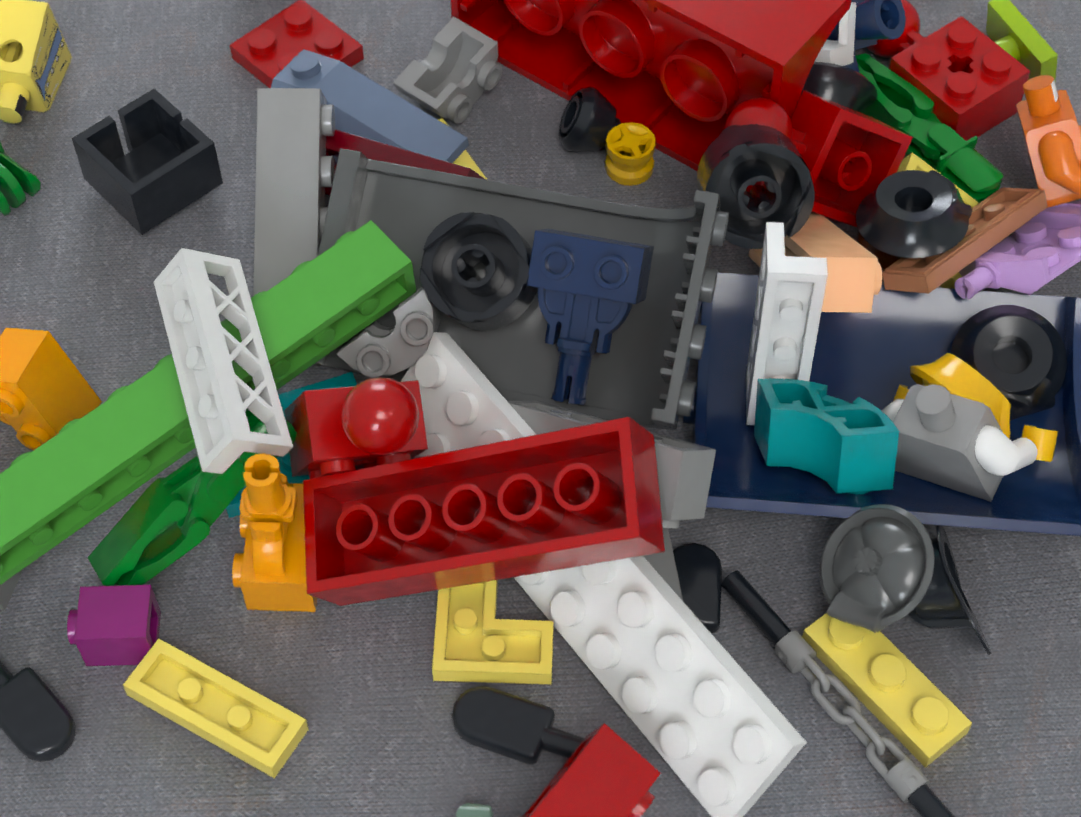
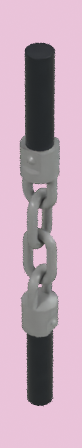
M737 570L730 573L723 580L722 587L775 647L774 653L781 659L792 674L801 672L809 681L812 695L829 716L837 723L847 725L866 747V756L869 762L881 774L885 782L904 803L910 802L922 817H955L928 787L930 781L914 762L891 739L880 737L861 715V706L858 700L835 676L823 672L814 661L817 652L796 630L791 631L740 571ZM830 684L850 705L844 707L842 715L822 694L830 689ZM885 747L899 761L890 770L877 757L885 753Z

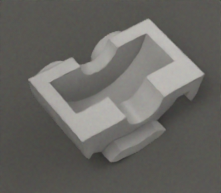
M453 16L432 39V48L427 57L421 62L413 60L392 83L399 92L438 116L459 124L468 117L472 106L484 90H491L497 85L501 78L503 67L497 63L498 42Z
M421 287L417 292L401 302L399 307L393 311L396 319L395 326L386 327L375 321L346 342L336 354L351 368L359 370L363 375L370 378L399 373L412 367L428 350L433 332H437L440 324V310L429 300L425 288Z

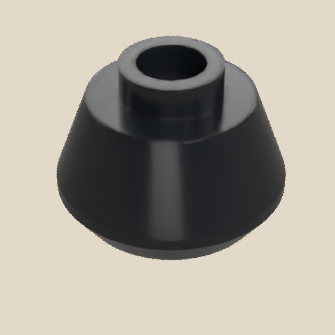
M594 87L577 90L570 98L560 121L559 138L565 149L569 151H599L606 145L609 131L620 124V119L616 117V108Z

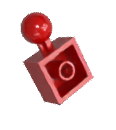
M901 0L906 16L903 34L897 39L877 40L876 45L866 47L875 55L891 58L889 69L934 101L933 113L943 124L955 130L965 141L974 136H981L1018 113L1016 104L1022 101L1024 95L1023 84L1028 81L1030 75L1029 69L962 16L924 38L920 34L921 24L919 15L914 6L907 0Z
M803 90L791 119L787 111L776 101L757 97L747 99L738 104L729 114L725 128L732 125L758 124L772 127L784 133L795 144L810 171L815 191L812 212L857 227L856 212L861 201L868 194L876 190L886 177L897 173L913 139L912 136L873 117Z
M371 378L351 387L304 391L284 410L286 420L293 425L297 433L296 441L292 444L293 448L289 451L292 477L309 475V479L409 460L428 449L419 380L397 382L389 378Z

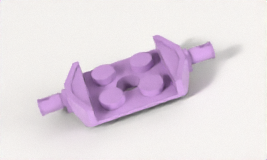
M1081 200L1046 208L1018 228L1014 234L996 244L959 271L962 277L955 281L957 294L963 299L966 297L971 299L985 288L999 289L1002 287L1031 295L1080 262Z

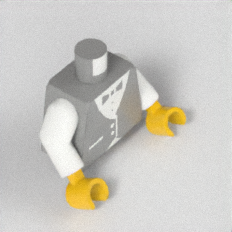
M899 384L893 402L881 410L899 430L895 471L990 502L1003 476L1026 467L1035 460L1046 462L1053 460L1058 431L1024 425L1021 438L1011 441L1003 433L988 406L981 402L950 394L941 385L923 386L916 384L908 389L907 386Z

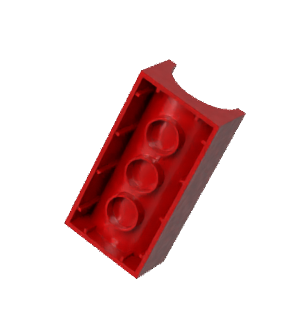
M451 0V17H456L497 41L498 63L568 101L577 90L587 87L596 88L616 108V117L620 119V124L632 122L649 128L656 140L655 149L698 172V166L704 152L720 135L722 130L725 129L729 114L741 102L757 97L774 100L787 111L791 119L807 77L820 50L838 22L850 9L851 0ZM757 181L755 185H761L762 181ZM749 185L746 191L750 192L753 185Z

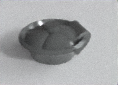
M875 504L859 509L848 518H844L834 528L824 545L819 568L821 588L830 605L827 611L828 616L877 633L908 615L920 603L928 590L933 576L934 550L926 528L913 514L898 506Z

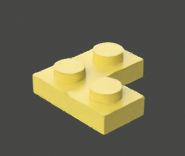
M498 580L438 590L432 664L433 681L552 685L554 621L496 619Z

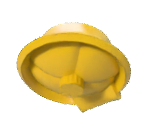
M946 353L932 363L909 366L910 376L916 384L923 386L941 385L950 394L981 402L988 406L1003 433L1010 438V402L990 381L953 354Z

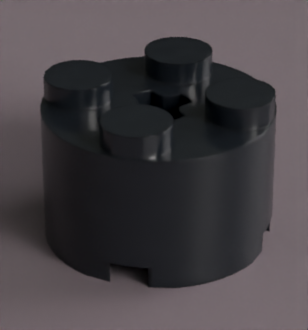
M758 124L728 126L708 146L698 166V190L719 194L720 211L729 212L725 240L736 246L748 249H763L766 222L784 223V237L786 235L791 237L800 231L812 212L815 191L810 171L795 144L789 137L777 129ZM757 181L764 182L763 186L755 184L757 183ZM749 185H753L750 192L746 191Z
M459 213L441 222L426 240L423 248L422 266L420 268L422 287L436 308L466 327L478 331L504 327L518 319L528 309L538 293V287L527 286L532 248L517 230L503 218L483 213ZM481 262L486 266L485 271L487 275L478 281L475 279L477 274L474 266Z

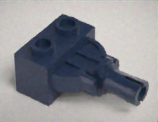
M554 229L535 230L527 286L538 287L539 307L545 320L548 322L545 343L552 345L557 343L558 351L560 352L555 387L551 399L560 402L569 399L568 403L586 404L588 379L592 356L595 354V350L597 353H609L612 334L625 322L631 311L632 304H637L646 299L654 246Z

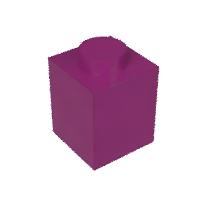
M152 586L80 587L78 608L71 609L68 614L67 635L69 643L77 646L86 666L138 665L159 638L161 611Z

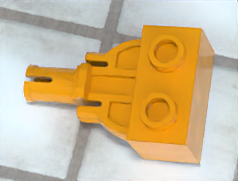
M5 328L0 335V421L14 428L17 432V439L24 446L35 450L56 436L68 422L84 417L97 408L102 401L49 331Z
M265 453L255 454L249 457L244 465L245 472H243L246 488L241 494L239 510L240 536L246 539L244 553H235L232 566L234 588H241L247 610L316 612L317 597L308 595L306 589L303 484L288 483L287 476L280 472L279 462L274 456Z

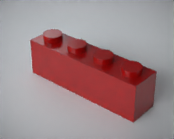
M604 723L584 738L522 817H641L655 798L648 790L661 772Z

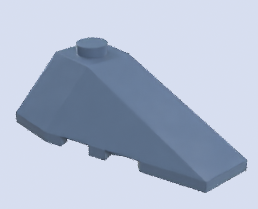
M303 49L273 78L271 88H320L327 100V104L334 105L336 130L453 163L469 146L468 138L339 60ZM334 156V159L337 163L338 157Z

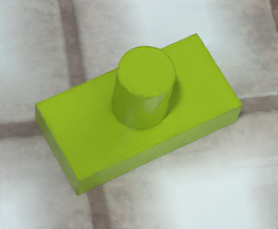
M1010 0L989 1L987 6L986 34L990 39L1030 70L1028 80L1041 75L1052 76L1055 80L1058 54Z

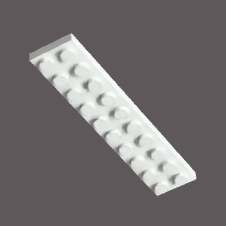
M433 332L428 350L408 369L401 382L419 380L428 449L414 458L536 435L448 333ZM644 556L514 577L548 620L554 621L553 626L711 817H744L807 743Z

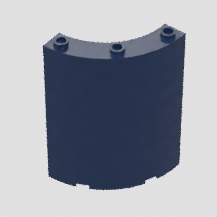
M718 272L712 303L701 302L699 313L700 325L707 326L706 338L701 360L697 359L696 387L689 417L683 416V423L693 424L692 443L716 449L706 508L848 518L863 507L875 504H888L907 510L922 524L1081 536V297L980 291L971 299H967V297L963 299L952 288L937 287L927 294L885 290V286L882 284L879 294L873 297L872 313L821 312L809 381L828 385L827 395L852 404L855 399L860 397L880 410H883L893 402L899 384L907 386L908 389L912 385H916V382L910 376L909 366L932 363L946 353L951 354L953 341L963 324L976 313L990 307L1015 305L1037 312L1055 327L1061 336L1067 355L1066 375L1060 390L1055 395V406L1010 421L1009 439L1011 441L1021 438L1024 425L1058 431L1053 460L1051 462L1035 460L1032 464L1003 476L991 502L895 471L893 489L870 491L865 494H836L825 480L810 472L792 467L766 466L754 437V425H746V370L759 275Z

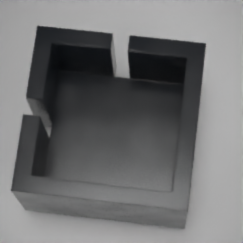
M155 88L118 110L129 151L127 154L124 155L116 122L110 116L72 138L84 179L141 235L223 184L214 142L188 118L183 120L181 112Z

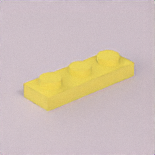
M827 613L804 629L802 637L817 652L816 656L925 768L969 732L972 722L881 631L874 633L866 628L837 620L828 616Z
M159 638L123 684L127 696L273 778L277 776L309 730L305 718Z

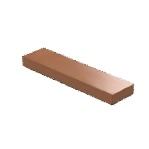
M1000 188L972 208L967 233L956 246L944 253L930 257H902L882 272L885 290L929 294L1048 207L1045 191L1041 189Z

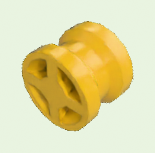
M630 122L619 124L609 131L606 138L607 156L605 159V169L611 180L621 185L632 186L639 185L652 176L656 140L649 128L642 124Z

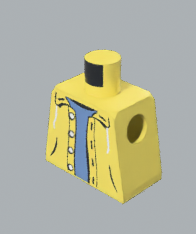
M0 0V119L5 122L20 123L25 110L38 112L49 110L70 64L72 56L47 2Z

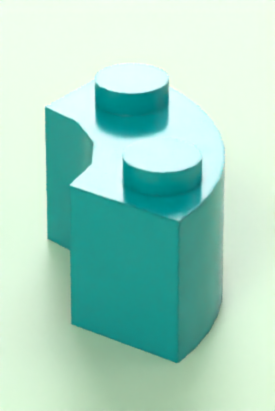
M779 378L758 379L754 437L766 466L792 467L810 472L825 480L836 494H865L870 491L893 489L899 430L892 420L879 408L860 397L855 399L852 404L827 395L828 385L816 382Z

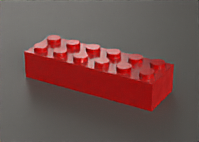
M630 417L303 480L307 594L340 606L665 552L654 435Z

